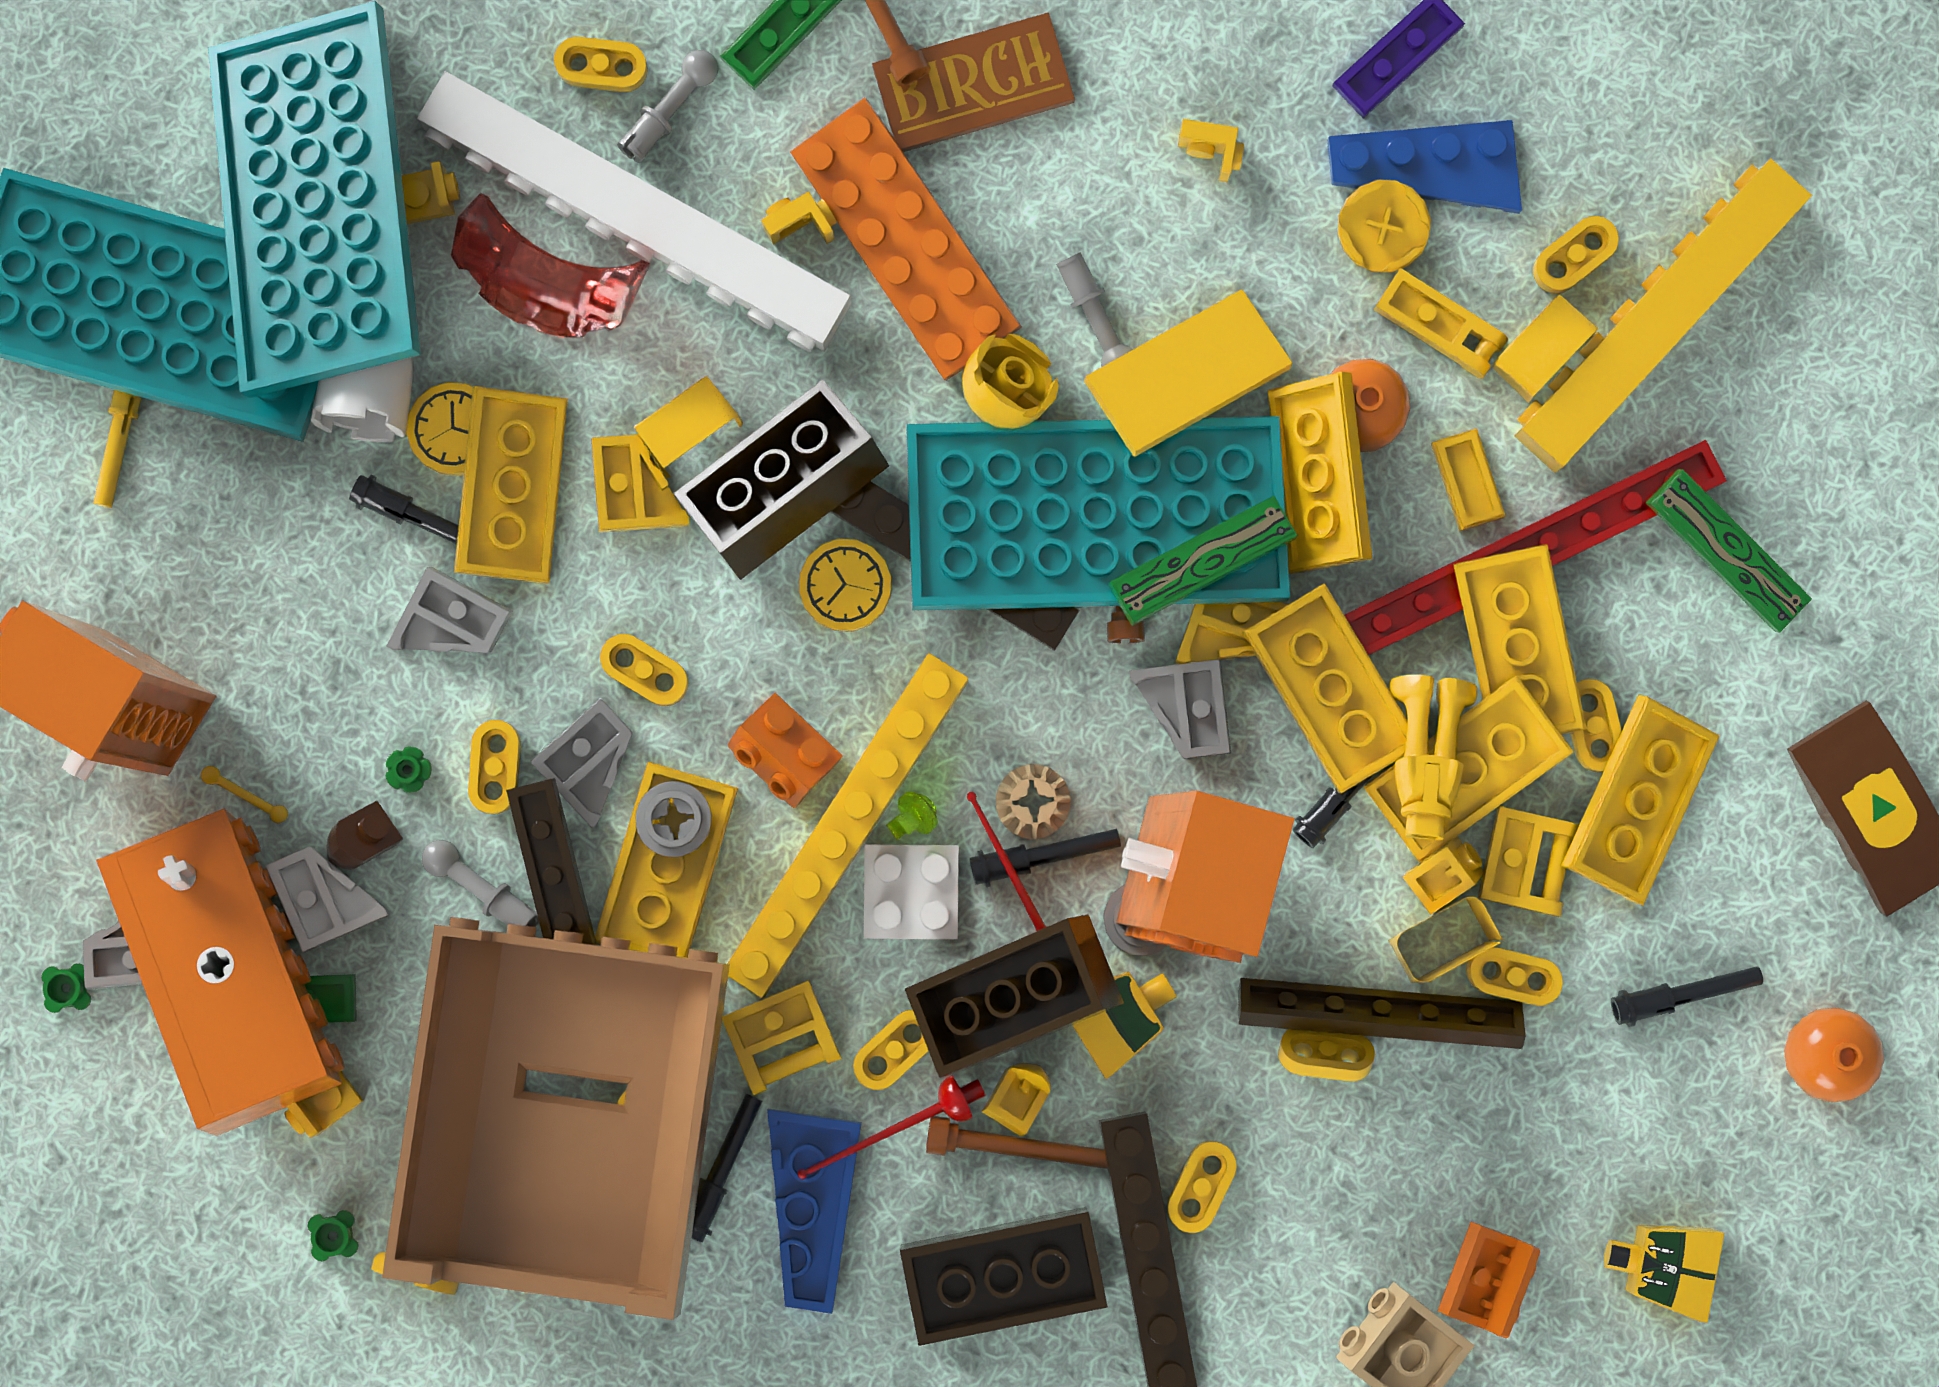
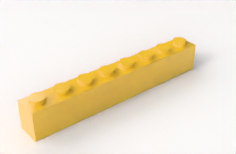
M1770 158L1760 169L1753 164L1747 168L1733 184L1739 192L1728 203L1721 197L1702 217L1708 223L1705 229L1698 236L1690 231L1671 251L1678 257L1666 270L1659 264L1643 281L1641 286L1647 292L1635 304L1628 298L1610 317V320L1616 324L1605 337L1597 332L1578 352L1585 358L1574 371L1566 366L1551 381L1548 387L1554 393L1542 405L1535 399L1518 417L1517 421L1523 427L1514 437L1554 473L1567 464L1811 198L1812 194L1774 160Z
M927 654L727 964H730L728 977L761 998L767 995L968 684V677L934 655Z

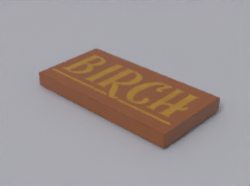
M1049 12L919 49L923 52L931 70L920 80L906 86H898L889 69L892 64L889 58L872 63L892 135L903 152L1075 102Z

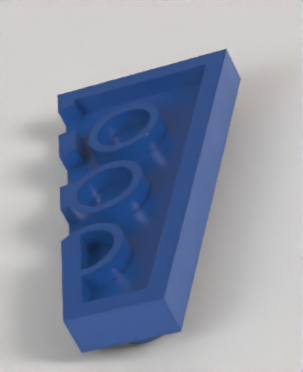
M1512 120L1329 136L1327 139L1332 185L1357 189L1359 186L1375 180H1395L1412 187L1422 199L1442 200L1461 203V205L1500 209L1504 212L1520 214L1522 211Z
M768 1108L785 1307L832 1314L857 1152L807 1174L805 1179H800L797 1173L800 1169H807L859 1143L862 1122Z

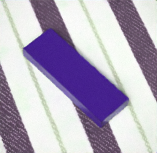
M1423 0L1334 81L1332 86L1364 119L1464 27L1465 23L1443 0Z

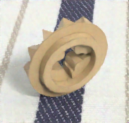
M1028 764L1012 770L1002 780L996 794V810L1001 822L1010 832L1026 839H1040L1053 834L1063 825L1070 810L1071 797L1064 779L1051 768L1042 765ZM1029 781L1034 782V788L1037 789L1039 796L1054 798V802H1047V805L1039 807L1037 822H1033V817L1030 815L1028 807L1012 804V801H1019L1020 798L1027 797L1028 789L1030 788Z

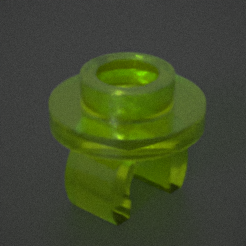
M912 791L905 792L898 799V809L901 813L886 824L896 840L906 833L908 835L915 830L922 834H929L938 824L936 807L923 794H917Z

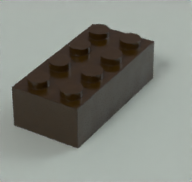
M821 380L673 494L737 577L742 580L887 469L889 464L869 433L826 382Z
M1089 914L1064 919L905 988L939 1078L964 1071L1124 1004Z
M1087 1207L901 1244L900 1255L918 1346L1108 1308Z

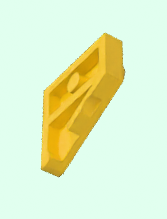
M638 434L591 438L599 533L689 526V516L675 498L667 480L660 469L656 467L648 449Z
M1282 602L1194 604L1175 663L1185 664L1256 656L1242 632L1284 608L1287 604Z

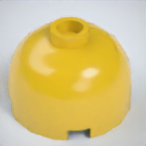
M996 334L988 336L971 354L965 365L962 378L964 397L971 410L979 418L996 428L1014 429L1026 426L1037 420L1056 400L1059 387L1058 380L1056 378L1052 382L1051 375L1047 370L1051 362L1034 343L1019 335L1008 334L1004 339L994 338Z

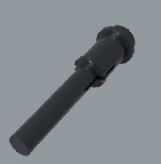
M360 475L356 480L349 500L356 503L357 509L362 510L366 507L396 521L400 525L405 520L457 544L459 525L412 504L413 497L401 494L376 482L377 477L374 475H370L368 478Z
M1373 775L1343 793H1339L1337 789L1334 790L1329 787L1326 793L1304 817L1298 816L1295 819L1297 825L1292 829L1295 835L1311 848H1314L1318 843L1324 844L1326 842L1324 836L1352 808L1349 801Z
M1112 829L1026 849L1025 845L1021 844L1018 847L1005 849L1004 851L1017 875L1031 874V867L1121 847L1117 829ZM980 850L977 851L978 856L969 858L975 885L984 883L987 888L991 887L990 882L1009 878L997 852L984 854Z
M1757 966L1672 988L1667 983H1663L1660 986L1632 993L1620 990L1618 996L1611 998V1008L1618 1025L1626 1024L1628 1027H1633L1638 1020L1666 1013H1674V1007L1762 985L1763 975Z
M745 1094L707 1179L700 1178L691 1238L702 1243L706 1235L711 1236L713 1233L709 1228L724 1195L728 1192L723 1186L763 1102L749 1094Z

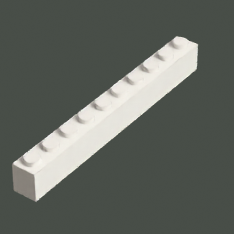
M444 71L417 118L424 130L427 131L424 137L437 147L449 151L452 145L467 153L464 159L475 168L485 173H489L491 168L507 175L505 183L520 193L529 196L532 190L547 197L545 205L556 213L569 218L571 213L574 212L588 220L585 227L606 240H610L612 234L628 242L625 249L645 262H650L652 257L657 258L668 265L666 272L672 277L690 285L693 279L709 287L706 294L715 301L727 307H730L733 301L749 309L746 316L753 322L769 330L773 324H776L790 332L787 337L790 342L808 352H811L814 346L825 352L852 305L851 296L846 292Z

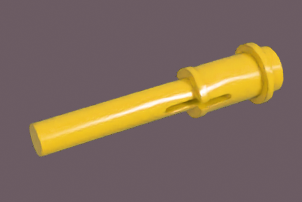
M118 390L113 391L111 404L108 408V413L112 414L113 417L93 504L112 508L131 421L139 417L138 412L142 397Z

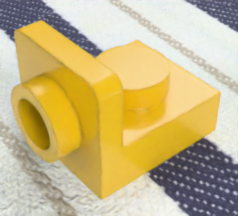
M1183 119L1177 147L1187 148L1186 153L1196 158L1210 159L1214 157V153L1223 154L1218 181L1228 182L1231 170L1240 171L1244 143L1236 142L1238 127Z
M441 161L431 162L432 169L402 175L407 224L455 215L453 201L460 200L458 182L455 173H447Z
M1456 836L1441 849L1407 871L1403 879L1428 912L1433 914L1476 885L1483 875V869L1480 867L1482 866V860L1472 845L1467 842L1463 844L1459 837Z
M342 1071L338 1073L343 1084L286 1106L288 1110L284 1112L285 1117L296 1132L301 1135L306 1132L310 1138L318 1136L364 1101Z

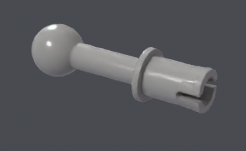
M694 50L688 53L683 59L681 66L683 75L654 109L644 106L640 110V119L617 143L618 148L624 155L630 159L635 155L634 161L641 163L663 134L669 135L672 132V127L668 122L669 119L694 89L707 86L715 80L718 74V64L715 57L708 51Z
M1081 252L1057 263L1056 265L1074 300L1070 304L1071 307L1074 308L1081 304L1104 351L1101 367L1133 350L1129 346L1120 343L1097 297L1104 293L1105 290L1104 288H1098Z
M436 840L425 847L422 853L424 869L435 877L449 876L485 903L482 909L484 915L487 917L493 915L507 926L508 924L536 927L539 922L537 912L510 893L511 888L508 884L503 883L496 888L459 861V852L451 842Z

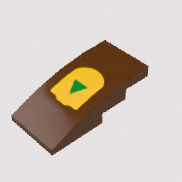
M1865 700L1787 748L1825 826L1833 831L1848 863L1853 870L1860 874L1875 906L1881 914L1888 917L1939 885V815L1900 747L1869 701Z

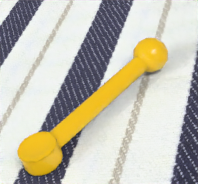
M207 766L202 770L201 779L204 783L209 785L217 784L268 813L274 823H282L287 819L288 811L284 806H273L222 777L219 769L216 767Z

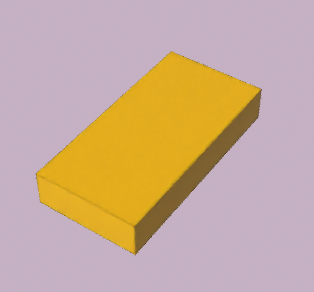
M1477 428L1432 442L1431 446L1459 532L1504 518L1505 512Z

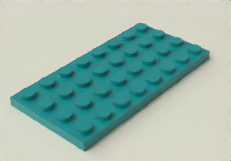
M374 0L208 47L240 393L251 398L421 355L383 7Z
M2 169L0 175V358L304 442L311 422L319 381L251 398L240 393L224 228L11 169Z
M1279 416L1203 418L1136 457L1132 455L1110 420L1034 421L1026 426L1014 429L996 428L986 422L907 424L906 427L912 611L1120 606L1109 587L1110 581L1272 496L1276 497L1285 513ZM1287 544L1174 604L1287 602L1290 598Z

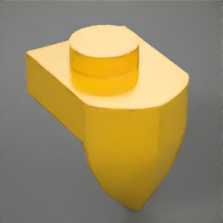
M1017 1063L1005 1069L981 1112L1020 1137L1026 1135L1051 1091L1052 1086L1049 1076L1037 1064Z

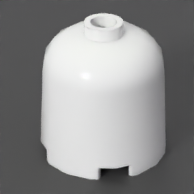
M412 358L319 380L311 415L312 423L329 433H332L333 425L351 429V439L394 442L395 434L405 437L414 372Z

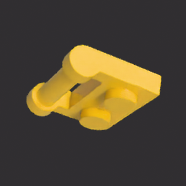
M1502 806L1497 807L1478 899L1561 917L1564 903L1559 901L1566 868L1561 866L1579 824ZM1543 832L1553 834L1554 839L1542 895L1537 897L1530 895L1542 835Z
M810 980L722 1016L723 1024L753 1095L766 1091V1085L818 1063L827 1061L828 1064H831L841 1059ZM814 1030L819 1043L760 1068L758 1067L754 1054Z

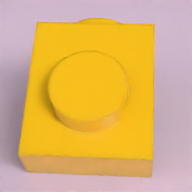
M809 191L793 201L789 198L777 201L766 210L767 216L761 219L763 229L773 245L812 221L826 244L835 240L831 226L837 223L834 215L823 199L816 203Z

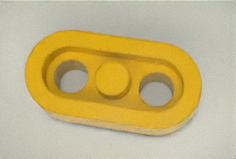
M570 37L560 43L554 54V65L559 76L565 83L575 87L631 92L644 83L648 73V66L643 52L637 46L628 42ZM577 57H583L587 60V65L583 70L576 71L571 68V62ZM623 62L633 65L632 72L627 76H620L616 73L618 65Z
M1590 216L1577 223L1545 248L1536 258L1533 265V276L1538 286L1544 291L1553 294H1560L1570 290L1607 261L1616 251L1619 242L1616 227L1608 219L1600 216ZM1588 235L1596 236L1600 242L1599 249H1589L1585 245V237ZM1552 263L1560 264L1564 269V276L1561 278L1551 276L1548 270L1549 265Z
M629 634L615 635L603 645L600 653L602 668L610 677L659 706L674 705L685 696L689 684L687 673L679 663ZM623 650H629L634 655V661L628 667H621L617 663V656ZM663 674H668L674 680L673 687L669 691H660L656 685L657 679Z
M1584 679L1577 682L1580 698L1583 695L1592 696L1595 700V708L1592 712H1585L1583 710L1587 729L1571 732L1570 734L1579 763L1587 770L1604 772L1622 730L1614 697L1609 687L1596 679ZM1595 740H1600L1606 745L1607 751L1602 758L1595 757L1591 752V744Z
M489 720L482 723L475 730L471 741L468 795L471 803L478 810L488 814H500L510 809L506 790L518 787L521 738L518 731L511 724L501 720ZM496 735H501L506 742L504 750L499 753H494L489 746L490 740ZM492 782H498L502 786V795L496 800H491L486 794V788Z
M1492 947L1468 960L1467 977L1472 986L1490 995L1543 1006L1553 1002L1562 990L1563 978L1559 968L1553 962L1543 958ZM1493 961L1497 971L1492 978L1487 979L1483 975V966L1487 962ZM1534 972H1538L1543 980L1542 985L1536 990H1532L1528 985V978Z
M906 1010L898 1014L856 1054L853 1064L854 1073L857 1080L863 1086L873 1090H881L891 1086L928 1052L923 1035L917 1042H908L904 1038L903 1031L907 1025L915 1024L919 1026L913 1010ZM880 1056L885 1059L887 1068L884 1073L874 1074L870 1071L868 1064L871 1058Z
M1288 1029L1282 1036L1278 1058L1285 1069L1297 1075L1352 1082L1359 1081L1370 1073L1375 1058V1050L1372 1043L1363 1035ZM1344 1059H1349V1060H1351L1353 1063H1351V1062H1344L1343 1060H1344Z
M1205 1141L1198 1144L1191 1151L1167 1202L1168 1216L1178 1229L1188 1233H1197L1203 1231L1212 1223L1237 1168L1235 1156L1227 1146L1217 1141ZM1208 1156H1216L1220 1160L1219 1170L1212 1174L1205 1172L1203 1169V1161ZM1187 1199H1195L1199 1202V1211L1194 1216H1186L1182 1212V1204Z

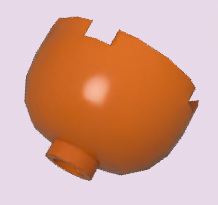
M1374 359L1351 360L1335 368L1331 374L1350 372L1352 375L1360 452H1373L1392 443L1405 428L1410 412L1409 390L1401 375L1388 364Z
M1835 1007L1816 1009L1803 1017L1789 1032L1784 1049L1786 1069L1791 1078L1810 1097L1827 1102L1850 1101L1868 1092L1879 1079L1884 1064L1883 1044L1875 1028L1857 1013Z

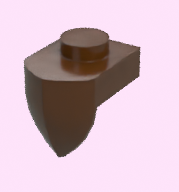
M375 801L338 821L331 829L326 847L328 860L336 867L352 870L392 849L403 838L379 802Z

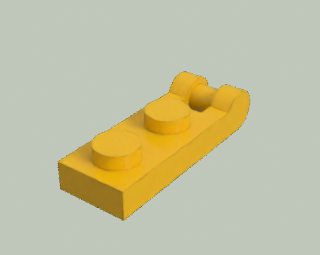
M1402 268L1398 270L1373 309L1480 379H1483L1491 368L1489 361L1495 351L1501 352L1508 341V337L1503 332ZM1469 333L1480 341L1474 351L1462 345Z

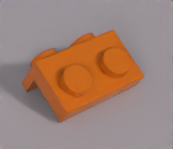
M776 693L768 698L738 727L727 744L729 749L734 752L736 759L743 766L751 768L768 784L770 791L777 798L786 801L793 808H796L802 802L808 792L843 757L840 752Z
M1471 1221L1438 1311L1507 1339L1519 1317L1520 1306L1530 1279L1535 1274L1540 1249L1517 1238Z

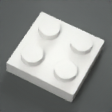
M865 844L863 939H958L959 845Z

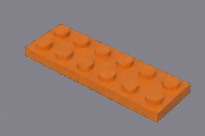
M865 97L790 151L944 380L947 381L962 371L971 354L988 336L996 334L994 338L1004 339L1008 334H1014L1022 328L1015 315Z

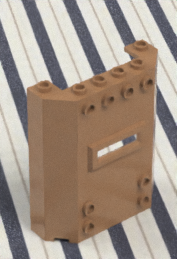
M450 917L449 926L434 925L382 1278L427 1285L434 1284L440 1280L625 1306V1313L674 1320L681 1315L730 964L717 962L718 953L689 949L688 958L677 956L678 947L649 943L648 952L629 950L631 940L602 937L601 946L582 943L583 934L555 930L554 939L535 937L536 927L508 924L507 933L479 930L480 920ZM527 1070L626 1083L624 1105L524 1091Z

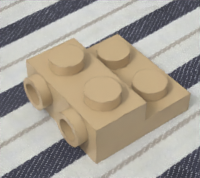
M1393 1282L1388 1289L1381 1288L1372 1295L1368 1303L1370 1313L1359 1327L1352 1326L1343 1333L1339 1341V1349L1341 1351L1335 1358L1371 1387H1444L1475 1345Z

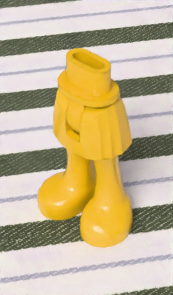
M1427 675L1395 677L1389 682V691L1396 701L1405 704L1408 717L1405 754L1403 758L1395 762L1396 782L1402 804L1401 815L1407 817L1406 836L1419 839L1442 840L1444 839L1445 820L1452 818L1451 810L1461 785L1464 767L1462 763L1456 760L1459 720L1464 708L1475 704L1477 700V686L1471 682L1456 678H1443L1438 681L1436 702L1439 715L1434 754L1428 755L1429 709L1433 695L1434 678Z

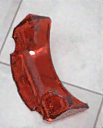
M482 193L458 216L451 257L458 269L469 271L481 286L478 294L492 307L517 323L535 328L541 333L561 337H584L590 331L606 329L609 332L621 326L629 313L650 266L649 262L641 259L637 263L626 266L592 267L556 257L522 236L500 214L489 196Z

